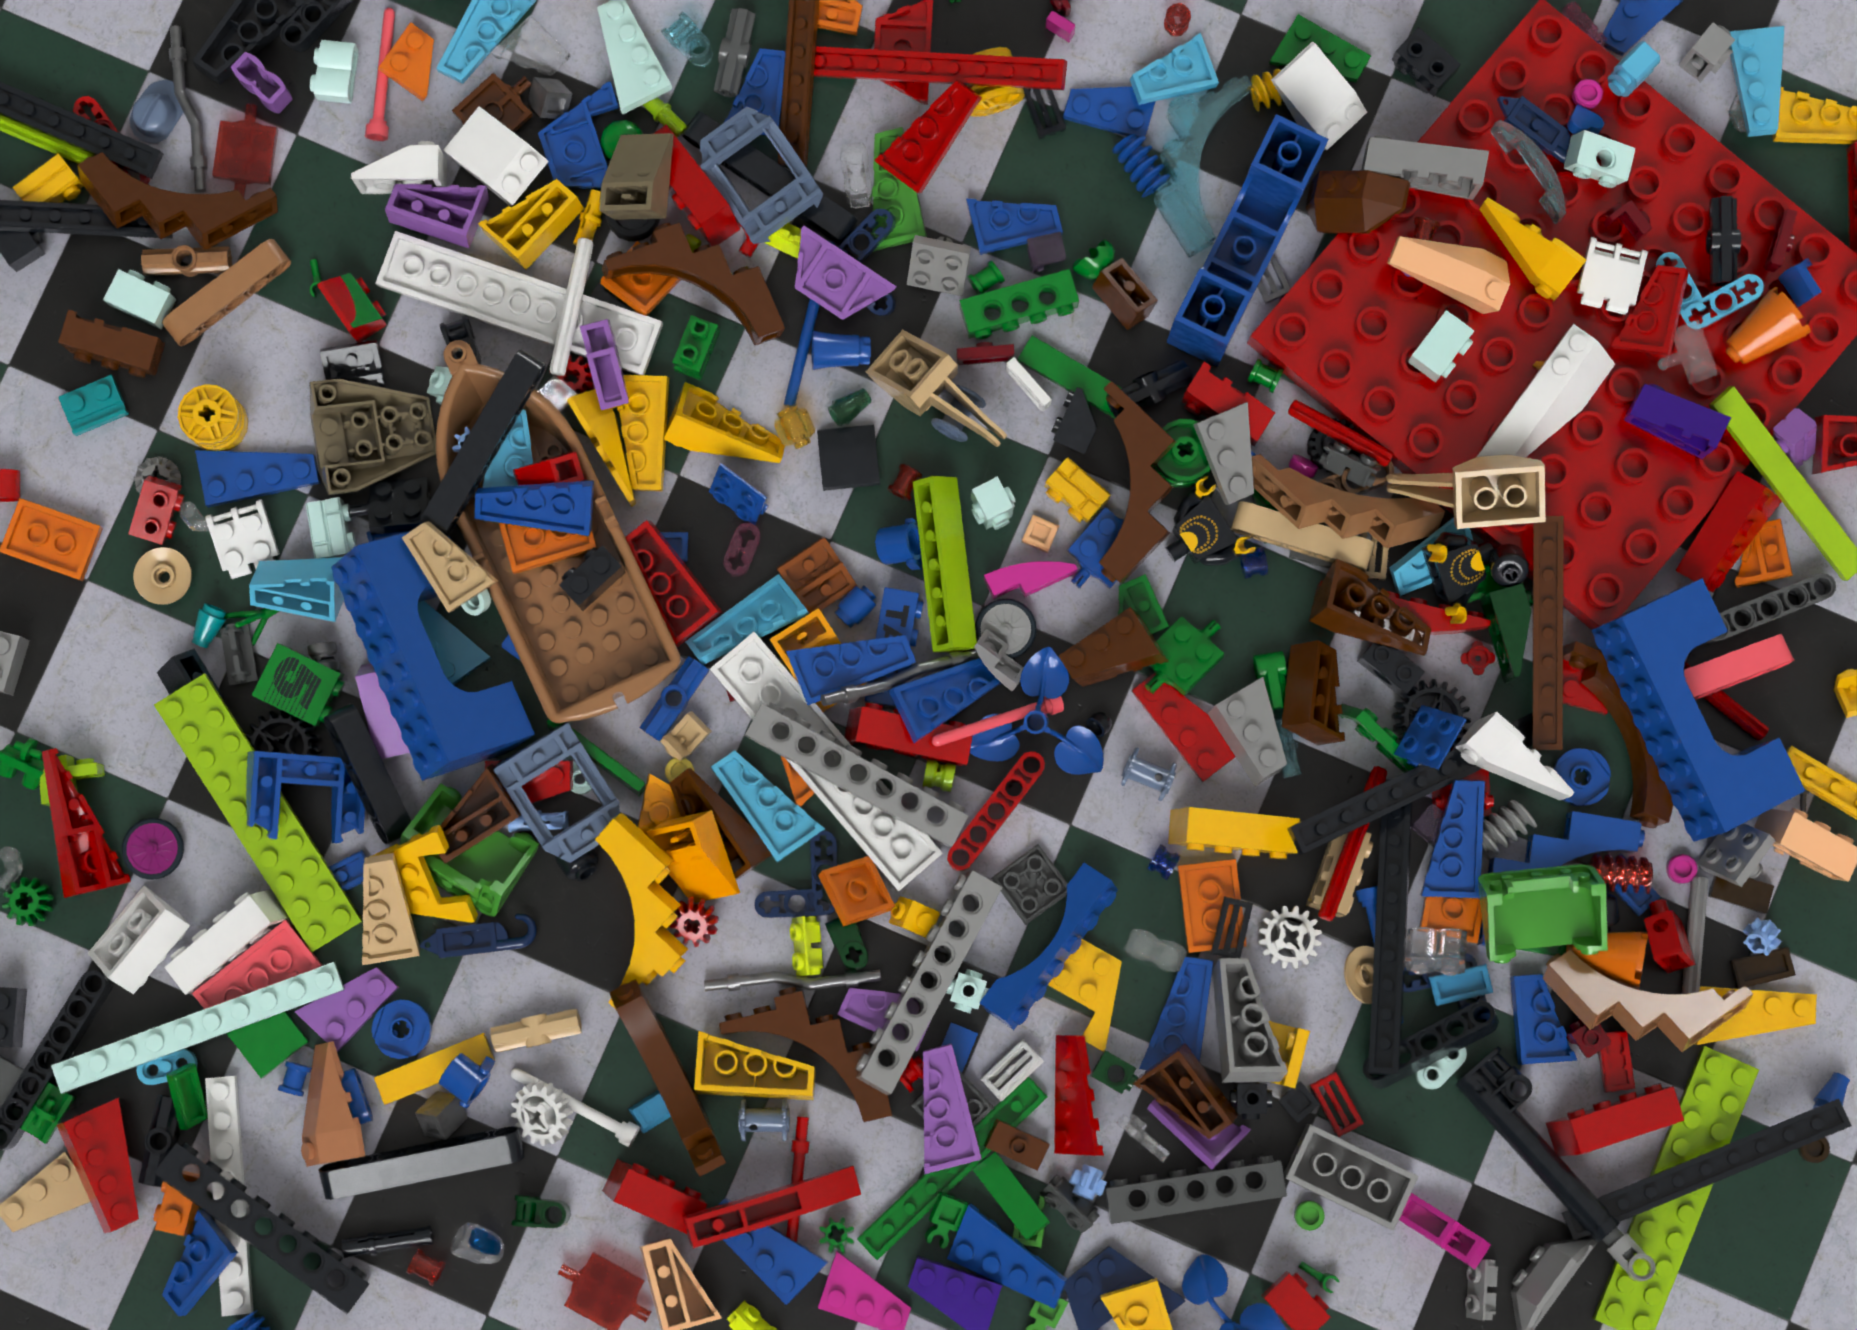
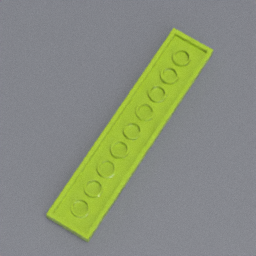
M207 674L199 676L155 703L154 706L310 951L314 952L362 922L363 919L342 889L282 792L280 793L277 839L266 837L268 830L254 823L253 827L247 825L248 752L255 750Z
M1702 1046L1679 1102L1685 1121L1669 1126L1650 1176L1729 1144L1759 1069L1711 1048ZM1713 1184L1633 1216L1627 1233L1653 1259L1656 1267L1655 1273L1650 1279L1638 1282L1631 1279L1620 1264L1615 1261L1592 1319L1617 1330L1656 1329ZM1642 1259L1634 1261L1632 1266L1634 1273L1638 1276L1646 1275L1648 1264Z

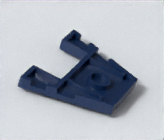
M1110 1246L1105 1248L1070 1275L1064 1287L1078 1330H1098L1113 1318L1101 1300L1100 1295L1155 1278ZM1158 1280L1169 1315L1186 1301L1182 1296Z

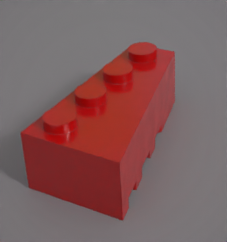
M646 520L625 537L676 647H679L722 613L719 606L652 521Z

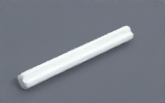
M579 238L577 241L549 368L553 375L564 376L567 369L594 246L593 241L587 238Z

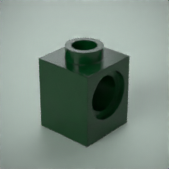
M1106 1050L1102 1053L1090 1075L1120 1094L1124 1090L1130 1091L1134 1085L1132 1083L1138 1078L1134 1074L1137 1068ZM1113 1065H1119L1123 1069L1124 1076L1119 1082H1112L1108 1078V1070Z

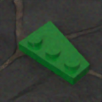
M1341 704L1343 714L1338 715L1342 719L1353 720L1357 724L1355 730L1362 737L1364 736L1371 742L1376 740L1378 742L1375 746L1376 749L1403 773L1415 768L1407 763V759L1394 755L1399 746L1396 742L1398 737L1388 728L1384 727L1382 729L1376 723L1378 717L1368 708L1363 710Z

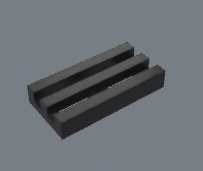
M1023 88L1024 100L1039 140L1047 135H1054L1055 132L1065 131L1066 126L1053 91L1045 89L1057 125L1054 126L1052 125L1040 90L1033 89L1047 127L1043 129L1028 90L1030 88Z
M1224 896L1210 954L1225 958H1241L1253 903ZM1232 904L1234 907L1224 949L1220 950L1219 945L1228 906ZM1244 907L1245 911L1235 953L1229 951L1239 909Z

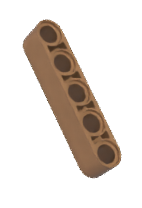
M274 239L264 241L170 312L162 320V325L179 346L189 344L283 273L290 266L291 260Z

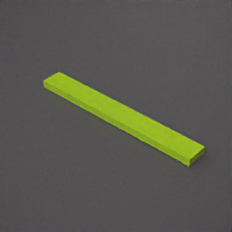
M1729 386L1709 404V407L1716 412L1731 417L1726 428L1841 580L1848 581L1857 573V547L1736 388Z

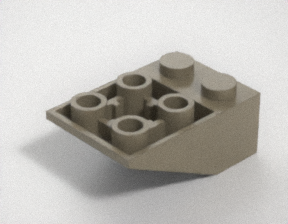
M674 134L620 136L602 181L600 212L615 220L666 219Z

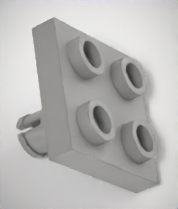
M915 235L906 285L962 296L971 246L953 243L948 237L946 241H943L944 237L932 239Z
M1743 823L1726 833L1717 835L1697 862V865L1708 873L1742 887L1748 878L1753 879L1761 874L1763 866L1759 862L1773 845L1775 839L1770 834Z

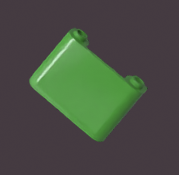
M440 783L402 833L399 845L410 841L411 837L416 834H425L429 832L431 827L441 825L461 801L462 796L460 792ZM496 831L446 864L439 854L426 855L424 858L437 886L454 896L470 894L475 909L487 916L493 917L499 912L537 852L539 843L525 832L514 833L510 838L500 831Z
M1584 864L1486 873L1478 877L1486 954L1490 962L1508 963L1516 956V950L1573 944L1577 950H1580L1585 955H1594L1599 951L1608 950L1606 883L1593 866Z

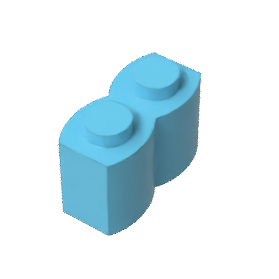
M1645 41L1639 42L1614 67V71L1608 76L1610 90L1618 96L1628 97L1660 63V55Z

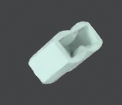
M321 40L320 47L315 48L314 64L318 65L316 75H311L310 91L314 92L317 100L351 104L358 62V48L355 43Z

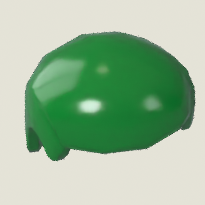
M616 120L605 127L601 136V148L606 157L611 160L621 135L643 134L639 126L628 120Z
M1103 239L1096 248L1089 249L1090 257L1078 258L1073 264L1072 269L1088 280H1096L1101 270L1114 262L1115 250L1112 243L1107 239Z

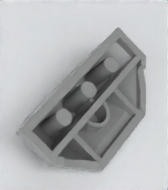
M1585 1237L1575 1241L1571 1239L1545 1243L1543 1247L1539 1245L1533 1251L1529 1258L1532 1261L1525 1271L1521 1269L1512 1281V1284L1515 1285L1511 1290L1517 1330H1534L1595 1247L1596 1241Z

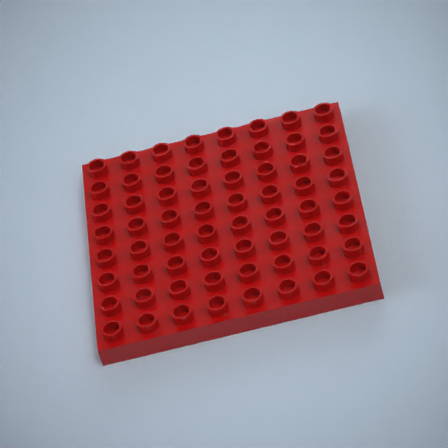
M1539 0L1417 141L1418 143L1489 151L1484 182L1475 198L1470 200L1409 188L1405 210L1398 215L1394 214L1387 222L1370 233H1338L1250 335L1247 344L1278 370L1283 369L1284 375L1338 420H1347L1346 423L1348 425L1353 424L1355 426V432L1358 431L1364 437L1392 451L1394 454L1391 462L1403 474L1453 473V467L1477 457L1539 371L1533 367V364L1536 361H1546L1573 324L1595 338L1614 361V367L1583 410L1526 457L1541 460L1545 465V516H1564L1563 607L1592 630L1623 615L1717 503L1737 471L1742 473L1751 462L1727 429L1717 448L1703 459H1700L1624 421L1638 389L1644 384H1655L1662 387L1665 392L1711 409L1709 404L1729 386H1734L1771 436H1773V428L1782 419L1785 420V416L1799 405L1857 335V254L1645 81L1628 97L1614 94L1608 86V76L1614 71V67L1620 61L1547 1ZM1584 79L1595 80L1603 90V96L1599 104L1595 108L1590 109V111L1599 115L1604 121V126L1598 135L1636 148L1628 181L1616 185L1614 188H1608L1599 185V181L1595 179H1582L1574 176L1572 171L1564 169L1563 163L1551 154H1546L1503 122L1505 117L1497 98L1500 96L1511 98L1523 96L1568 129L1567 122L1576 107L1572 99V92L1575 86ZM1597 156V163L1601 166V160ZM1720 196L1737 198V229L1741 232V248L1737 255V277L1740 278L1747 274L1759 276L1764 285V292L1761 297L1700 330L1690 328L1680 314L1671 356L1614 349L1611 346L1616 337H1619L1628 315L1632 314L1641 299L1640 295L1655 271L1656 262L1662 254L1673 252L1682 259L1702 298L1722 288L1710 285V255L1706 251V236L1710 229L1709 204L1712 198ZM1488 197L1517 214L1520 218V223L1524 226L1526 224L1530 226L1534 224L1541 229L1540 233L1544 238L1551 242L1554 238H1557L1584 258L1590 237L1597 238L1598 242L1614 246L1616 243L1622 244V248L1641 252V250L1648 251L1636 305L1634 307L1629 306L1628 312L1624 315L1606 310V300H1603L1601 308L1580 304L1582 294L1577 293L1583 266L1555 301L1551 298L1546 299L1536 292L1535 286L1528 280L1481 213L1480 207ZM1632 200L1639 210L1642 209L1649 216L1652 229L1644 237L1636 241L1620 219L1606 228L1603 224L1608 217L1606 212L1617 203L1621 202L1624 206ZM1787 209L1798 211L1791 235L1795 236L1791 250L1785 253L1782 266L1775 272L1764 270L1778 217ZM1402 236L1482 248L1507 261L1510 286L1500 310L1482 314L1412 276H1405L1401 270L1387 264L1397 238ZM1595 247V250L1613 254V251ZM1622 253L1620 254V256H1623V257H1627V258H1631V259H1635V260H1638V259H1639L1638 257H1634V256H1630V255H1626V254H1622ZM1669 258L1664 260L1665 266L1674 267L1678 264L1677 260L1671 261ZM1809 258L1813 265L1807 269L1822 292L1807 303L1797 307L1778 278L1787 269ZM1750 280L1744 282V289L1737 291L1736 286L1730 289L1736 295L1738 304L1744 301L1740 295L1749 292L1751 296L1756 294L1755 288L1759 286L1757 282L1751 283ZM1687 283L1683 299H1687L1692 293V288ZM1776 286L1778 294L1783 292L1797 307L1803 316L1799 322L1803 327L1808 324L1811 332L1803 338L1746 364L1740 361L1735 363L1725 351L1729 347L1726 341L1769 290ZM1721 294L1716 298L1715 305L1720 310H1727L1732 305V298L1728 294ZM1710 300L1704 303L1707 309L1701 312L1697 309L1691 311L1693 316L1689 318L1690 322L1696 321L1698 324H1701L1703 322L1702 317L1709 312L1711 318L1717 316L1711 308ZM1447 310L1474 330L1469 338L1473 343L1463 356L1457 353L1452 362L1456 366L1447 378L1441 375L1434 382L1408 363V360ZM1439 487V488L1453 489V487ZM1443 506L1454 515V508ZM1533 523L1470 528L1485 542L1489 541L1494 549L1504 544H1513L1520 547L1524 551L1529 565L1527 577L1533 581Z

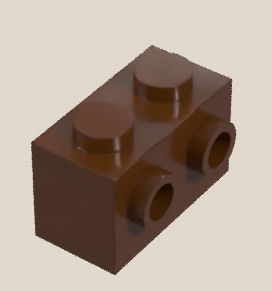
M1123 258L1101 270L1092 286L1093 290L1127 330L1146 319L1158 301Z

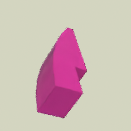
M1051 561L1020 563L985 574L984 581L993 600L1017 588H1020L1025 598L1076 574L1077 567L1071 563Z
M1410 1194L1399 1221L1476 1270L1491 1244L1416 1195Z

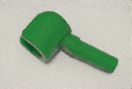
M312 259L310 260L313 283L310 286V293L313 297L317 298L315 288L318 283L322 282L317 260Z
M1303 1261L1299 1265L1300 1269L1319 1281V1286L1328 1293H1333V1291L1326 1288V1281L1332 1278L1340 1283L1339 1279L1333 1274L1318 1272Z

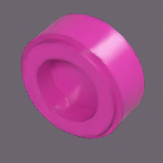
M1592 79L1580 81L1572 92V99L1575 105L1579 104L1588 110L1595 108L1603 96L1600 84Z
M1296 454L1292 456L1288 463L1290 468L1309 478H1313L1318 470V466L1314 462Z
M1679 854L1670 858L1666 865V873L1675 883H1688L1697 874V864L1691 856Z

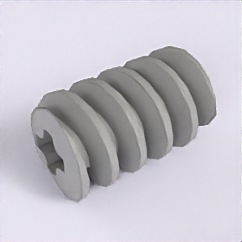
M1510 800L1508 808L1501 806L1498 809V814L1491 813L1489 815V821L1483 819L1482 855L1487 860H1490L1489 850L1496 855L1499 854L1497 844L1500 843L1505 848L1509 847L1507 837H1510L1515 842L1518 841L1516 831L1519 830L1524 835H1527L1526 824H1529L1534 829L1537 828L1534 818L1522 804L1515 800Z

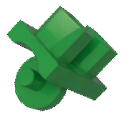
M29 738L24 744L17 740L14 746L8 744L3 750H0V776L11 779L15 776L18 769L25 773L21 782L24 787L31 790L40 787V778L44 773L42 751L37 750L38 741L34 738Z
M49 1082L20 1129L35 1136L41 1142L48 1144L57 1129V1125L61 1123L76 1097L68 1092L60 1093L59 1087Z

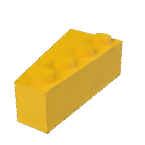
M1195 807L1170 810L1168 844L1187 846V850L1204 851V847L1214 848V852L1232 854V850H1241L1242 855L1260 856V852L1270 853L1269 858L1287 859V854L1298 853L1287 828L1299 823L1300 818Z
M698 1031L694 1085L696 1094L814 1100L816 1075L814 1066Z

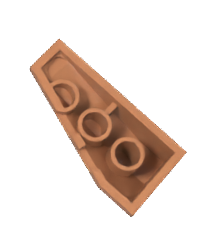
M334 1041L315 1045L302 1132L303 1144L301 1146V1154L306 1162V1167L365 1156L358 1117L352 1118L348 1106L352 1102L351 1094L346 1092L341 1084L344 1072Z

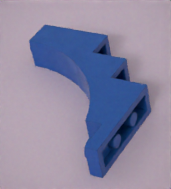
M1571 811L1566 814L1563 839L1536 834L1529 835L1524 862L1494 857L1489 860L1488 873L1556 867L1575 858L1599 852H1638V848L1643 846L1645 831L1641 830L1642 824L1636 821ZM1483 922L1481 923L1477 944L1480 946H1485Z

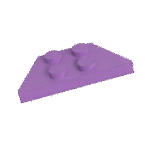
M805 225L801 228L795 289L842 320L882 298L897 287Z

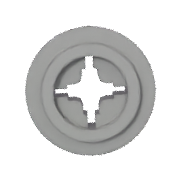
M160 456L147 458L145 462L137 466L138 470L134 476L135 489L139 494L144 480L149 475L155 476L157 470H159V475L168 479L166 481L178 485L181 484V475L178 467L171 460Z

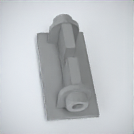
M1481 1260L1476 1270L1468 1266L1466 1273L1468 1279L1467 1297L1465 1300L1466 1318L1482 1321L1493 1320V1314H1496L1497 1293L1487 1292V1287H1497L1498 1266H1495L1496 1260Z

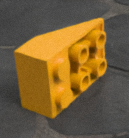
M819 608L769 639L786 668L797 682L798 680L786 651L841 644ZM821 701L816 702V705L822 712L837 704L823 706Z
M712 810L666 820L647 831L649 838L673 859V862L667 867L671 871L669 875L688 899L689 897H694L695 903H697L702 898L707 901L740 893Z

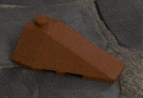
M1336 559L1314 596L1309 621L1338 634L1423 656L1427 654L1431 628L1406 607L1400 608L1389 599L1388 596L1390 594L1385 589L1379 590L1367 580L1369 576L1365 572Z
M691 768L686 769L669 783L682 817L712 810L736 880L756 868L772 855L756 830Z

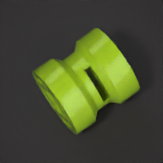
M928 759L922 787L926 786L931 789L936 786L940 787L942 791L951 792L956 764L946 763L943 765L939 764L936 760Z

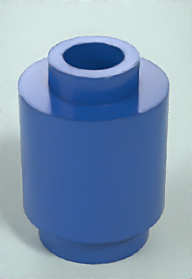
M855 586L837 605L838 609L834 613L849 628H852L854 624L858 625L877 606L873 602L876 596L866 586H863L861 589Z

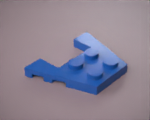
M611 81L602 85L601 89L587 96L581 101L582 103L571 111L564 113L538 132L553 180H559L568 189H601L608 166L591 117L619 108Z

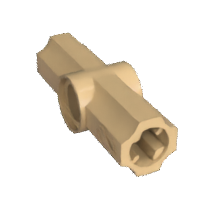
M570 1009L546 1015V1013L522 1018L519 1022L490 1028V1036L494 1051L503 1052L526 1046V1048L551 1043L555 1039L581 1034L582 1024L578 1009Z

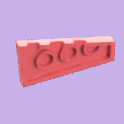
M284 920L192 994L201 1006L206 1009L323 965L315 954L310 951L289 921Z

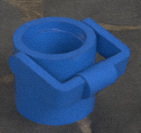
M908 518L905 519V524L884 527L877 531L875 540L876 550L883 564L890 565L906 562V565L911 570H922L918 524L915 519Z
M460 1053L442 1074L439 1085L460 1099L459 1104L462 1107L468 1108L489 1081L490 1071L495 1060L486 1056L479 1066L466 1055Z

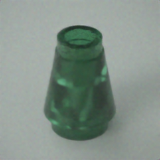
M862 388L859 391L857 390L833 400L832 405L828 407V412L838 426L848 425L872 403L868 392Z

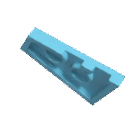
M1201 33L1194 36L1186 44L1176 47L1163 58L1157 59L1137 71L1130 78L1139 105L1213 89L1219 84Z
M523 409L485 473L482 488L516 486L517 482L513 469L533 463L526 410Z
M1453 517L1389 567L1396 592L1402 596L1431 584L1432 580L1422 548L1428 544H1433L1443 532L1461 533L1473 540L1470 528L1457 529Z

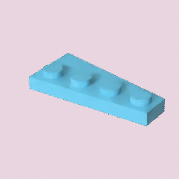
M1785 26L1730 31L1731 37L1735 39L1729 47L1733 51L1730 57L1747 137L1776 134L1778 130Z
M735 750L711 766L714 774L751 827L756 830L777 863L810 841L815 835L825 830L822 825L812 819L800 806L789 799L777 786H774Z

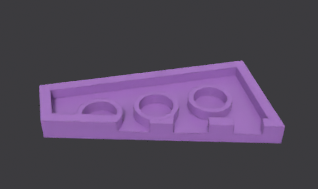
M952 1043L924 1050V1174L982 1160Z

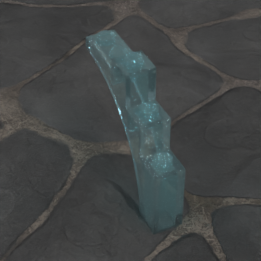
M1247 75L1240 79L1234 77L1228 80L1223 85V89L1217 93L1213 91L1206 93L1199 99L1200 103H1197L1192 94L1186 98L1180 96L1169 104L1166 118L1180 138V141L1175 138L1162 147L1163 151L1160 155V161L1164 164L1174 183L1172 184L1169 181L1161 185L1156 190L1157 193L1153 202L1188 258L1213 245L1216 238L1206 219L1200 198L1199 168L1201 154L1205 142L1218 120L1232 105L1250 93L1252 83Z

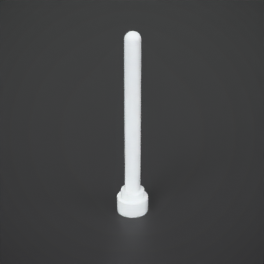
M514 1068L511 1071V1077L524 1085H528L531 1082L535 1084L540 1081V1079L519 1068ZM562 1092L561 1098H569L570 1100L566 1104L567 1108L615 1133L619 1143L628 1148L632 1145L640 1130V1126L630 1121L628 1123L624 1121L620 1123Z

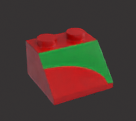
M350 272L317 284L326 300L357 343L363 342L387 326L382 318L386 315L385 311L377 300L372 303L366 294L371 291L361 277L356 280Z

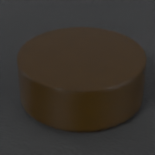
M1824 1137L1798 1148V1152L1805 1161L1819 1163L1828 1157L1830 1145Z

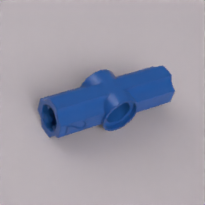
M688 656L670 684L663 689L661 697L639 728L660 742L680 713L687 708L689 700L710 670ZM672 692L682 694V701L677 706H670L667 703L668 695Z

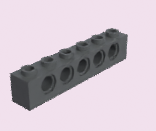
M1273 1155L1257 1157L1255 1158L1256 1163L1248 1165L1244 1164V1160L1226 1162L1227 1168L1216 1170L1215 1167L1211 1170L1207 1165L1197 1167L1198 1172L1186 1174V1169L1169 1171V1177L1157 1179V1174L1139 1176L1140 1182L1128 1183L1127 1178L1111 1180V1186L1104 1189L1109 1221L1111 1224L1287 1197L1282 1162L1274 1160ZM1251 1171L1258 1172L1261 1178L1259 1185L1255 1188H1249L1245 1182L1246 1175ZM1228 1176L1232 1183L1231 1188L1227 1192H1219L1216 1187L1218 1178ZM1197 1180L1202 1184V1193L1197 1197H1190L1187 1193V1186L1191 1181ZM1163 1185H1170L1174 1192L1172 1199L1167 1202L1160 1201L1158 1198V1190ZM1133 1190H1141L1144 1193V1202L1139 1206H1132L1129 1203L1128 1197Z

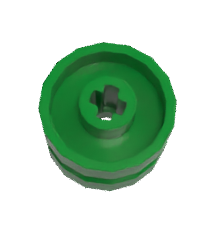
M1178 419L1162 428L1177 443L1155 465L1154 469L1173 487L1188 488L1194 486L1200 479L1208 476L1211 470L1193 425L1197 421L1193 419ZM1186 451L1188 455L1186 454L1184 457H1181L1179 452Z

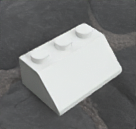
M144 885L87 954L108 979L134 995L138 988L146 983L148 976L158 964L165 960L167 953L177 941L184 937L190 924L180 913Z

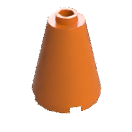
M1775 286L1769 290L1726 341L1729 347L1725 351L1735 363L1740 361L1746 364L1805 337L1811 330L1808 324L1804 327L1801 325L1799 320L1803 317L1802 314L1783 292L1778 294V288Z
M1642 931L1607 933L1608 950L1599 951L1594 955H1585L1571 944L1567 945L1566 952L1571 950L1583 962L1605 977L1639 990L1648 934Z

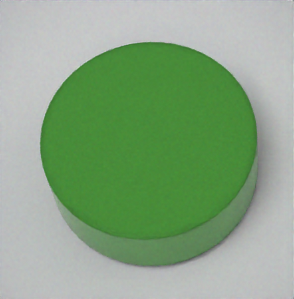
M1306 1200L1297 1205L1294 1211V1218L1299 1227L1312 1231L1318 1229L1323 1224L1325 1213L1320 1204L1315 1201Z

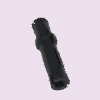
M431 1226L384 1234L371 1232L368 1233V1236L342 1239V1253L344 1258L366 1254L377 1256L379 1252L433 1245V1233Z

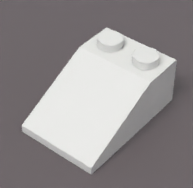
M1311 42L1271 79L1296 123L1329 139L1325 150H1328L1367 113L1357 93L1314 42Z
M480 106L443 149L446 154L482 184L486 185L488 189L509 206H512L548 163V160Z
M420 141L418 145H408L352 172L351 179L361 194H391L395 184H430L432 187H447V160L439 145H435L431 141Z

